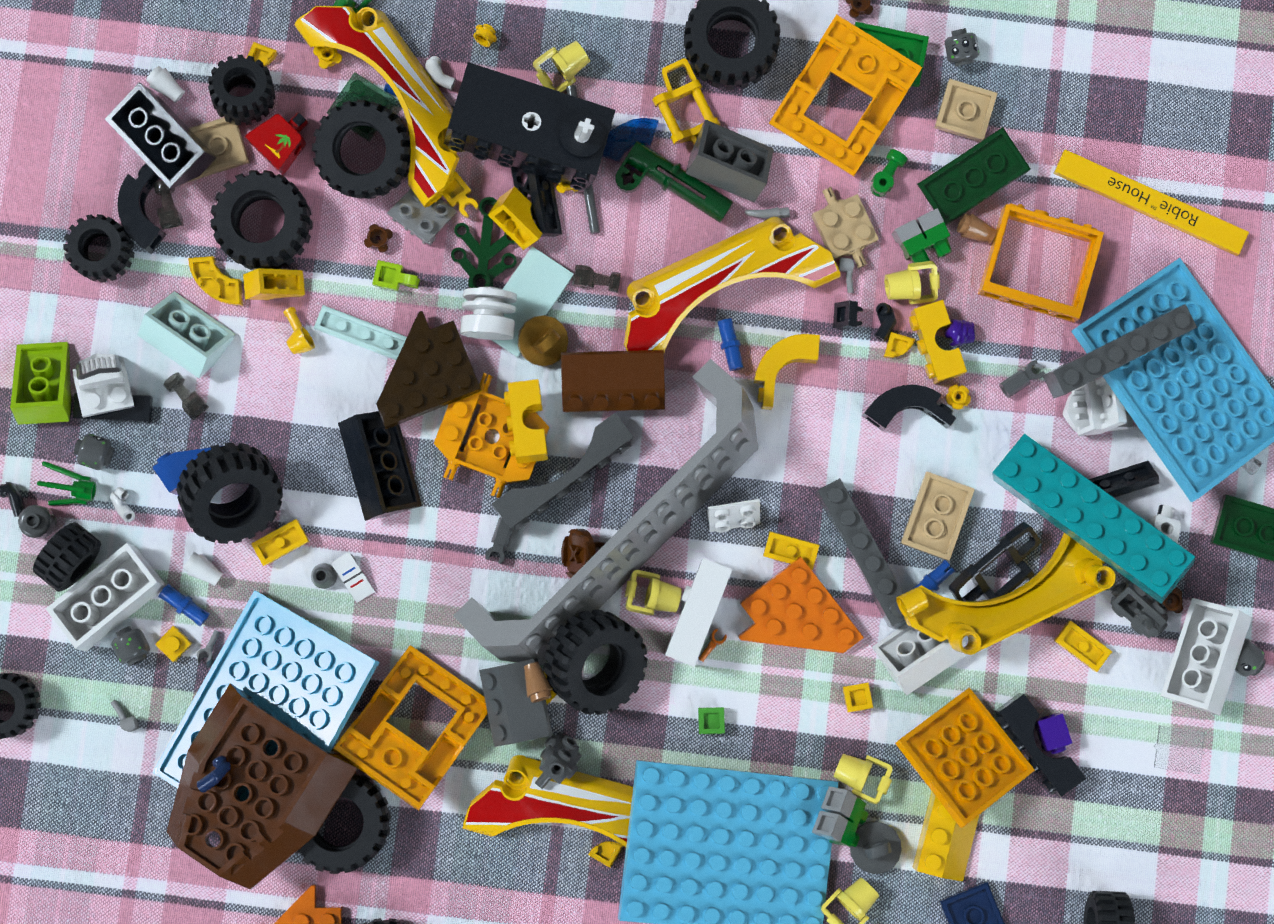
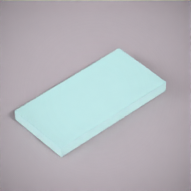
M532 246L503 288V290L511 291L517 295V301L510 303L516 307V312L504 314V317L515 321L514 338L511 340L491 341L518 358L521 354L518 348L520 328L532 317L548 315L573 278L574 273Z

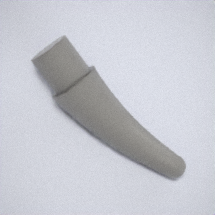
M788 207L745 210L746 215L763 219L790 217Z

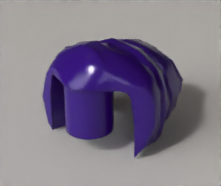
M951 319L950 327L944 331L945 337L953 339V342L949 345L961 346L974 343V323Z

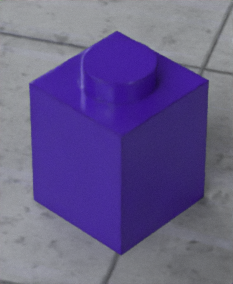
M1054 713L1036 720L1035 728L1042 750H1051V754H1056L1067 750L1066 745L1073 744L1063 713Z

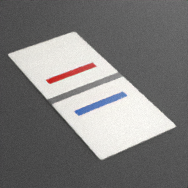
M349 552L331 562V565L357 603L375 592Z

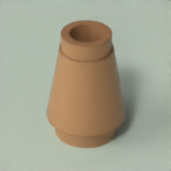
M965 213L957 226V232L961 234V237L989 244L992 243L997 230L974 214L968 215Z
M539 662L525 665L527 697L531 699V703L551 698L550 691L552 688Z

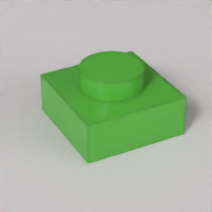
M724 707L698 708L699 734L725 733Z

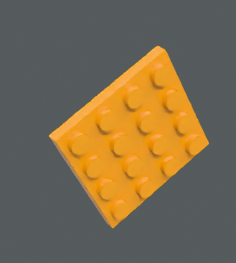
M970 687L895 743L960 828L970 823L1035 771Z

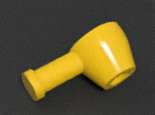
M295 307L286 309L283 314L287 317L294 331L286 341L287 346L293 354L311 351L315 348L314 341L308 331L302 326Z

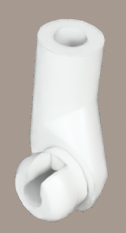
M430 57L425 64L428 75L436 85L452 90L456 78L443 74L441 68L442 61L439 57Z
M118 487L115 492L111 493L110 499L119 516L125 522H131L135 518V513L124 501L129 494L122 487Z

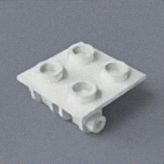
M760 499L708 507L707 517L710 532L723 533L733 528L742 527L747 529L760 524Z

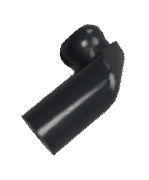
M883 302L876 307L881 325L874 336L885 342L896 325V318L892 307Z
M12 482L1 484L0 497L5 498L8 496L14 517H19L20 513L25 509L20 492Z

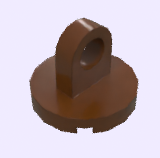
M571 529L569 536H565L562 542L561 560L563 567H567L569 572H566V574L570 578L596 554L598 547L601 549L606 544L593 540L589 531L585 529Z

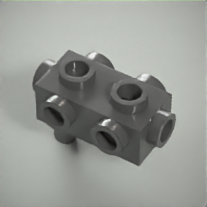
M1128 581L1125 585L1120 582L1112 590L1111 594L1113 597L1110 604L1113 611L1118 616L1128 619L1131 622V627L1138 634H1144L1147 638L1161 634L1168 626L1166 623L1168 614L1166 612L1168 610L1163 603L1161 604L1157 600L1153 602L1146 592L1131 581ZM1130 594L1134 600L1129 601L1126 599V596Z
M560 731L557 735L553 733V735L548 737L544 743L546 748L540 755L542 761L539 769L543 773L536 780L535 784L541 789L547 785L551 778L558 784L565 778L570 779L578 769L576 764L582 756L578 752L579 746H577L573 738L563 735Z

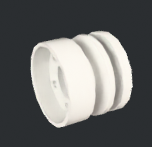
M478 287L463 290L464 299L470 301L463 302L462 307L473 312V314L461 317V335L484 340H511L514 338L515 321L504 317V314L516 312V307L510 304L517 301L516 293L496 287Z

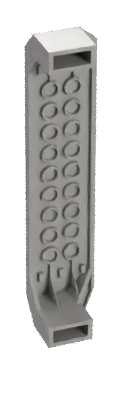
M712 359L693 376V379L703 395L717 407L716 433L531 619L498 621L472 597L453 615L481 646L496 658L509 662H521L537 658L539 665L543 666L547 662L544 659L546 650H549L551 646L548 643L551 637L555 638L558 631L556 630L561 625L565 626L568 623L567 620L572 616L579 617L580 612L587 610L592 612L594 609L599 610L631 577L633 571L638 570L758 450L754 407L743 387Z

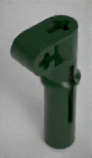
M640 141L634 144L616 173V184L622 192H635L647 176L660 184L663 191L666 192L668 189L719 223L723 220L733 204L732 200L701 180L686 174V171L681 168L682 165L680 163H672ZM627 164L643 173L641 177L634 173L632 178L635 182L624 185L622 176L630 175V170L626 168ZM659 167L663 169L664 171H666L673 177L677 178L684 184L688 185L695 191L699 192L706 198L702 199L692 191L688 190L681 184L674 181L672 178L657 170V168Z

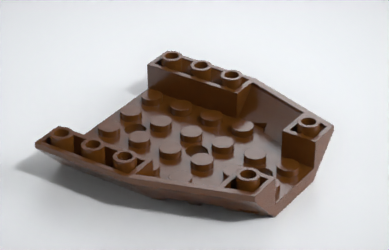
M230 683L187 751L166 832L177 848L219 877L252 889L317 835L358 767L338 754L329 753L252 702L250 695ZM274 740L278 745V751L271 756L266 751V745L269 741ZM221 755L225 756L227 762H230V770L217 785L205 793L201 792L197 788V782L216 769L212 764L215 758ZM241 786H246L249 790V797L245 801L240 800L237 795L238 789ZM213 831L217 832L221 838L219 845L216 847L212 846L209 842V835Z

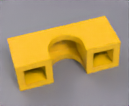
M940 300L914 308L910 313L909 323L912 331H917L919 337L917 347L919 353L925 355L927 377L933 379L934 384L964 375L967 370L960 349L943 350L935 341L936 332L947 328L951 324L944 301Z
M539 380L508 383V391L504 392L505 406L511 409V416H507L508 432L513 431L514 437L513 441H509L511 456H516L518 464L548 460L544 429L534 430L524 425L527 415L532 412L543 411Z

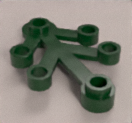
M486 197L479 204V210L483 216L480 244L471 235L467 224L458 223L454 228L456 237L462 239L478 258L476 269L467 259V254L463 248L457 247L451 252L452 260L460 264L469 275V288H478L476 283L479 279L486 281L483 287H493V279L506 269H513L517 264L516 257L512 253H506L498 264L488 270L490 259L509 244H516L514 240H508V235L504 233V236L491 245L493 220L488 216L489 213L485 211V208L489 205H495L497 200L493 197ZM460 227L466 228L467 231L464 235L457 233ZM456 252L464 254L460 260L455 259L454 255ZM507 257L514 259L511 265L504 263Z

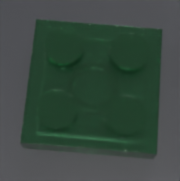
M354 72L329 110L335 106H342L343 102H355L357 100L373 101L392 110L397 100ZM357 126L351 129V131L368 142L371 141L377 132L376 129L369 126Z

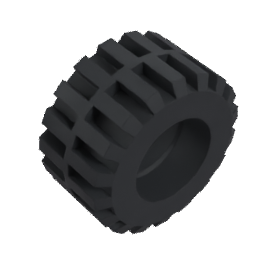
M237 55L238 58L234 59L232 56L227 57L228 61L224 62L221 60L218 62V68L214 67L212 69V76H209L208 89L214 109L217 110L220 117L224 116L225 121L231 123L234 120L235 125L241 126L242 122H246V125H252L251 121L256 120L258 123L262 120L261 116L267 117L270 113L269 108L273 109L275 91L267 66L264 67L263 62L259 59L255 62L254 57L249 55L247 58H244L243 55ZM239 84H249L255 87L246 96L237 97L229 94L230 90Z
M92 214L86 215L87 220L79 218L76 220L78 222L76 227L73 224L69 227L72 231L71 234H65L64 237L68 244H63V250L67 252L65 258L70 262L69 265L84 277L95 282L96 280L107 282V279L113 281L117 279V274L124 275L126 272L123 269L125 266L130 268L132 263L129 261V258H134L135 253L131 250V248H134V242L130 240L131 237L124 230L123 226L114 219L106 218L101 214H97V217ZM109 236L111 249L108 255L102 260L90 261L88 257L90 243L97 237Z
M70 523L60 529L42 548L35 560L33 573L57 592L63 591L76 583L90 568L98 556L101 541L78 523Z
M0 673V691L5 690L9 692L15 701V710L11 718L7 721L0 719V739L15 737L25 733L26 729L34 725L33 719H38L39 713L36 712V709L41 708V702H36V698L40 697L39 692L33 691L36 686L32 682L28 683V678L18 676L16 673Z
M1115 891L1090 892L1085 905L1084 924H1135L1134 909L1129 895L1126 892Z

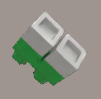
M938 208L896 228L891 234L904 252L905 259H911L912 263L930 261L926 250L930 248L934 249L938 259L950 254L952 251L948 241L950 233Z
M829 786L821 806L825 811L819 812L812 833L830 840V843L856 847L860 839L859 834L856 833L858 824L866 822L869 814L864 809L866 803L849 790Z

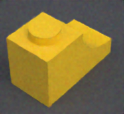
M514 186L498 198L488 216L524 250L539 240L543 233L538 229L532 218L530 210L532 203Z
M257 268L243 274L245 300H270L305 295L303 270Z

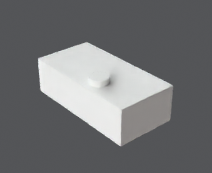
M126 543L48 606L46 610L74 648L87 652L162 591L166 584L140 550Z
M705 558L701 560L691 587L686 586L681 598L685 603L664 655L695 667L731 575V568Z
M1192 598L1160 696L1173 702L1220 716L1252 617L1237 609Z

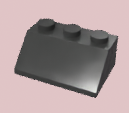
M705 119L691 151L686 174L755 202L767 185L774 149Z
M537 658L479 670L494 747L553 735L546 700L531 703L530 697H527L524 666L538 662Z

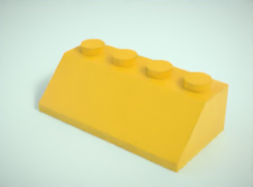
M931 791L912 868L918 872L936 877L963 881L979 815L966 826L960 828Z

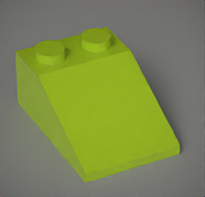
M68 342L17 344L10 408L18 425L70 422L71 378Z

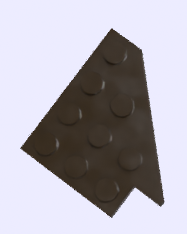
M423 311L418 312L376 403L386 429L482 391L454 320L430 329Z

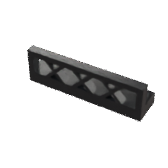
M512 166L511 172L514 186L526 198L528 194L531 196V215L536 222V226L543 233L541 237L562 235L553 182L548 181L545 176L539 174H527L528 178L524 184L521 178L522 169Z

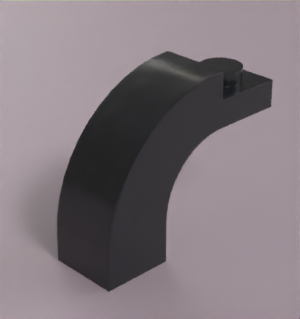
M144 164L138 172L137 179L129 174L125 177L119 190L117 205L119 218L124 230L132 240L152 254L167 234L150 222L145 211L146 198L160 177L147 164Z
M902 385L884 392L870 404L862 415L863 418L881 431L887 427L898 412L906 409L920 410L946 429L956 420V417L952 415L953 410L943 403L940 405L936 403L942 394L920 385Z

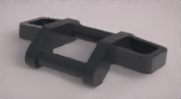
M1022 522L998 540L999 544L974 565L970 564L949 585V590L954 598L959 601H975L981 595L987 600L1000 597L1014 591L1026 579L1030 580L1035 574L1023 561L1041 543L1033 528L1026 522ZM1027 532L1030 537L1029 541L1017 551L1012 543ZM1005 552L1012 564L1019 570V573L994 593L980 573ZM971 579L976 587L964 597H961L959 594L960 589Z

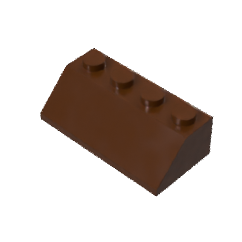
M664 350L561 352L563 412L665 410Z

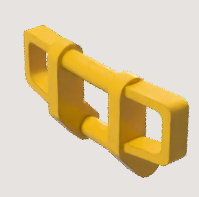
M686 58L678 60L662 69V78L667 92L655 96L652 101L655 107L659 108L672 134L670 138L673 144L676 145L691 140L694 145L703 123L691 129L681 131L668 104L692 94L704 119L717 125L721 124L718 118L714 117L701 91L702 85L696 79ZM680 67H684L691 82L672 91L667 74Z

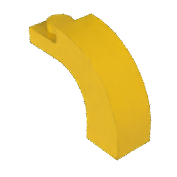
M798 334L789 336L774 344L765 353L757 367L753 382L763 384V387L758 388L757 402L762 403L761 409L772 410L776 376L784 366L795 362L816 364L819 355L820 335Z

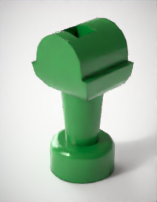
M890 149L887 154L888 164L883 171L876 173L871 180L873 182L871 192L874 196L882 197L888 191H891L894 185L893 176L897 167H903L908 160L903 153L895 149Z

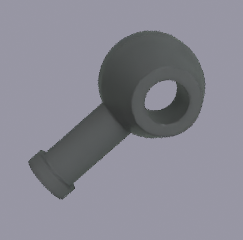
M321 563L313 568L311 580L316 587L327 589L335 584L337 572L332 565ZM320 571H324L326 574L325 579L322 581L318 579Z

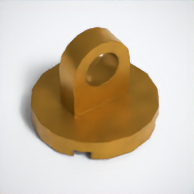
M545 315L532 317L519 330V351L531 364L539 366L553 365L561 359V352L567 351L569 342L567 331L563 324L553 317Z

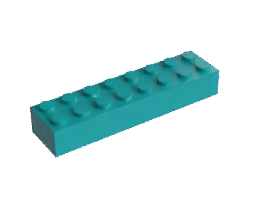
M1025 433L992 472L993 480L1161 604L1194 564L1195 556Z

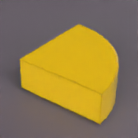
M253 42L248 53L249 56L254 57L255 62L258 59L263 62L264 67L270 64L278 54L277 50Z
M891 332L883 357L896 358L905 354L912 347L915 339Z
M605 841L594 846L588 855L611 868L623 845L616 841Z

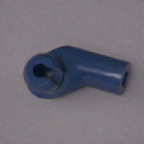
M221 755L215 758L212 764L216 769L197 782V788L201 792L205 793L217 785L230 770V762H227L225 756Z

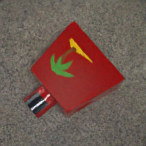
M299 112L288 122L278 113L245 135V138L283 176L306 145V141L299 132L309 123Z

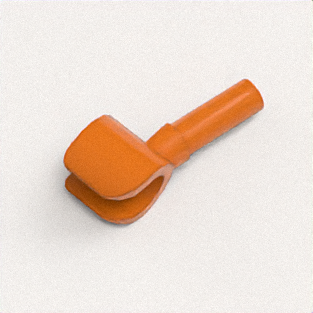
M715 629L710 634L708 646L698 659L704 662L710 652L726 640L727 635L721 641H717L714 638V634L718 629Z

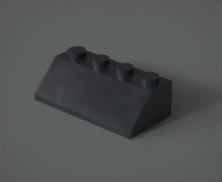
M138 83L105 118L170 189L199 177L216 159L214 154L152 89L141 83Z
M379 411L356 414L339 422L338 426L364 520L383 518L421 507L422 503L400 424L386 429Z

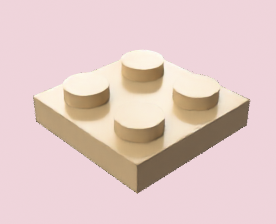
M949 79L934 128L978 142L983 141L998 93Z

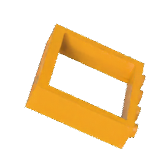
M1006 204L1000 213L996 227V236L992 241L978 295L1075 323L1080 319L1104 232L1098 231L1097 228L1092 227L1090 224H1083V226L1074 224L1073 220L1067 217H1059L1058 219L1050 217L1049 213L1043 210H1034L1033 212L1025 209V206L1022 204ZM1008 219L1089 242L1071 306L990 282Z

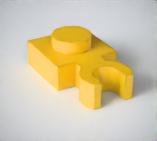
M455 171L449 186L442 192V196L452 208L459 204V210L465 218L469 217L465 211L467 205L474 206L476 210L479 209L478 203L474 199L467 197L472 193L471 189Z

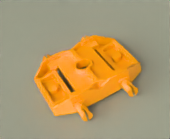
M483 373L479 383L482 391L448 405L434 444L448 459V465L443 478L453 481L458 467L469 468L495 478L496 483L490 495L500 498L505 485L530 480L537 461L518 464L516 456H510L507 467L504 468L510 452L509 441L514 440L513 431L508 432L507 416H511V409L505 406V399L489 394L488 388L493 376ZM479 404L481 405L465 448L461 452L459 451L476 406ZM536 412L530 413L524 420L526 427L534 430L544 429L547 436L549 426ZM489 430L499 432L500 437L496 443L491 444L486 441L485 436Z

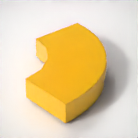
M214 256L188 258L192 276L206 294L228 305L243 306L242 281L222 274L217 267Z

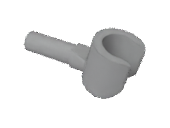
M840 258L839 271L846 272L847 292L854 293L852 280L854 262L850 258Z
M214 630L206 648L200 649L197 652L198 665L203 658H208L206 661L207 668L213 665L212 651L220 632Z
M113 700L111 705L119 716L121 729L127 732L139 729L136 717L133 715L127 718L117 700Z

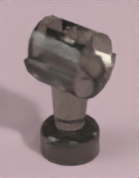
M163 181L154 183L155 194L161 196L162 208L157 209L161 228L165 230L183 226L182 214L175 208L171 195L175 188L170 189Z
M575 265L572 286L588 290L594 289V285L609 286L608 290L610 292L618 293L621 273L611 272V275L607 276L594 272L587 265Z
M177 372L170 376L163 386L168 392L175 391L182 400L183 410L192 420H195L209 408V405L196 391L191 393L183 385L185 379Z

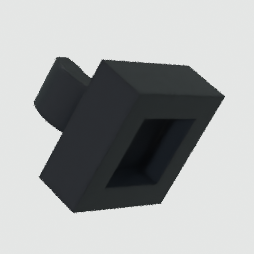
M849 300L834 303L833 328L847 329L862 325L861 321H857V313L863 312V308L858 306L857 301Z

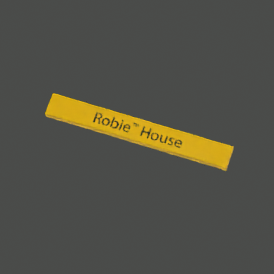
M1066 149L1062 152L1053 174L1235 256L1240 254L1249 234L1248 231Z

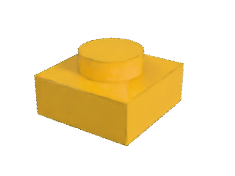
M172 626L155 645L172 662H176L193 643L176 626Z
M869 682L842 687L847 712L873 708Z

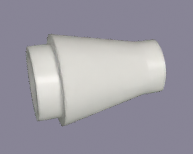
M157 66L146 79L150 84V88L172 99L175 103L185 93L166 68L163 69Z
M193 552L183 567L187 571V575L214 586L223 575L202 553L199 555Z

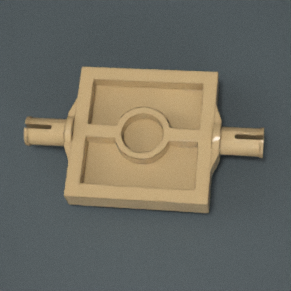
M832 187L823 190L822 193L828 205L824 209L814 212L811 217L825 247L831 252L834 260L842 256L852 255L858 269L867 265L861 251L866 246L877 242L879 238L859 195L837 200Z

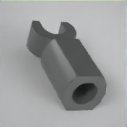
M1037 360L1028 363L1025 371L1019 370L999 384L1000 389L1007 398L1030 385V380H1038L1043 377L1044 371L1039 374L1032 372V366L1038 363Z
M501 518L498 519L491 540L494 543L493 547L489 548L485 554V559L489 560L491 553L498 552L500 555L499 564L504 562L505 554L503 549L508 547L513 529L510 531Z

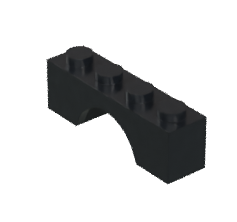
M1018 693L995 710L998 715L996 718L997 723L1004 731L1009 730L1014 737L1011 739L1020 752L1024 751L1029 759L1027 761L1035 769L1034 773L1039 772L1044 778L1042 784L1051 795L1055 793V795L1062 797L1086 779L1071 757H1048L1037 747L1033 731L1039 713L1025 694Z

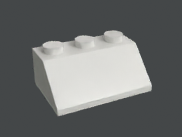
M907 623L872 646L882 664L906 696L967 655L952 649L948 639L942 642L936 641L908 626ZM964 638L962 640L963 647L966 646Z

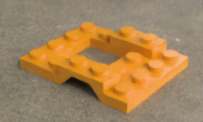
M836 14L810 60L796 78L769 124L854 177L904 99L922 67ZM831 73L873 98L847 141L804 115Z
M410 645L381 683L370 702L335 745L333 751L419 811L487 716L485 697ZM415 683L457 711L429 751L388 723V720Z

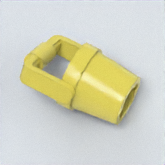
M574 41L558 51L555 47L551 48L533 62V67L537 71V78L544 87L562 92L567 86L576 82L574 76L590 62V59L581 45ZM548 58H551L555 67L566 80L557 88L553 87L551 79L545 70H542L539 66Z
M933 261L908 264L906 270L886 274L884 278L886 296L888 300L909 299L910 304L937 300L938 289L940 288V274L937 272L936 264ZM930 268L931 294L921 296V282L918 270Z
M634 570L630 581H627L625 606L628 611L651 616L654 615V610L676 613L682 589L660 581L659 574ZM637 576L650 579L644 608L632 605L637 587Z
M843 754L833 777L853 788L854 790L851 793L872 804H878L882 795L887 794L892 782L890 779L893 770L892 766L868 755L865 761ZM873 764L887 769L885 776H882L876 790L878 793L875 799L861 793Z
M860 877L843 892L838 888L822 905L821 911L828 918L826 921L829 924H844L834 913L831 914L826 909L837 898L848 912L861 921L859 924H864L869 919L866 913L878 899L879 894L868 882Z

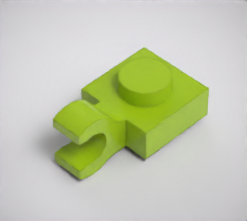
M378 260L372 285L393 291H398L400 284L418 289L420 279L418 276L403 273L404 267L402 265Z

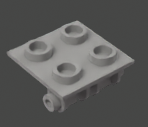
M412 189L387 212L394 222L397 221L405 227L406 231H411V235L415 234L422 240L423 244L427 243L429 245L435 241V235L457 213L455 209L441 199L425 208Z

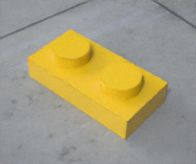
M295 519L251 543L262 565L267 566L310 541L299 520Z
M769 531L763 556L789 564L801 556L811 570H813L819 544Z
M1072 621L1066 623L1054 640L1055 643L1094 672L1099 671L1112 653L1110 649Z

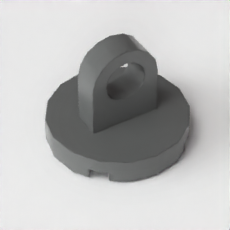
M878 821L866 822L857 828L856 833L859 834V842L856 847H849L850 855L855 864L863 871L872 874L885 873L892 869L899 861L902 851L901 840L896 831L889 825Z

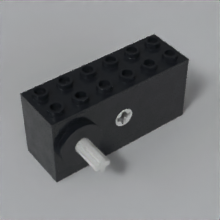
M468 62L444 144L456 152L467 151L473 153L474 157L481 160H487L488 158L495 160L503 167L511 168L514 166L520 168L522 172L528 175L539 174L545 176L548 181L553 183L564 182L570 184V187L575 190H590L599 170L616 110Z

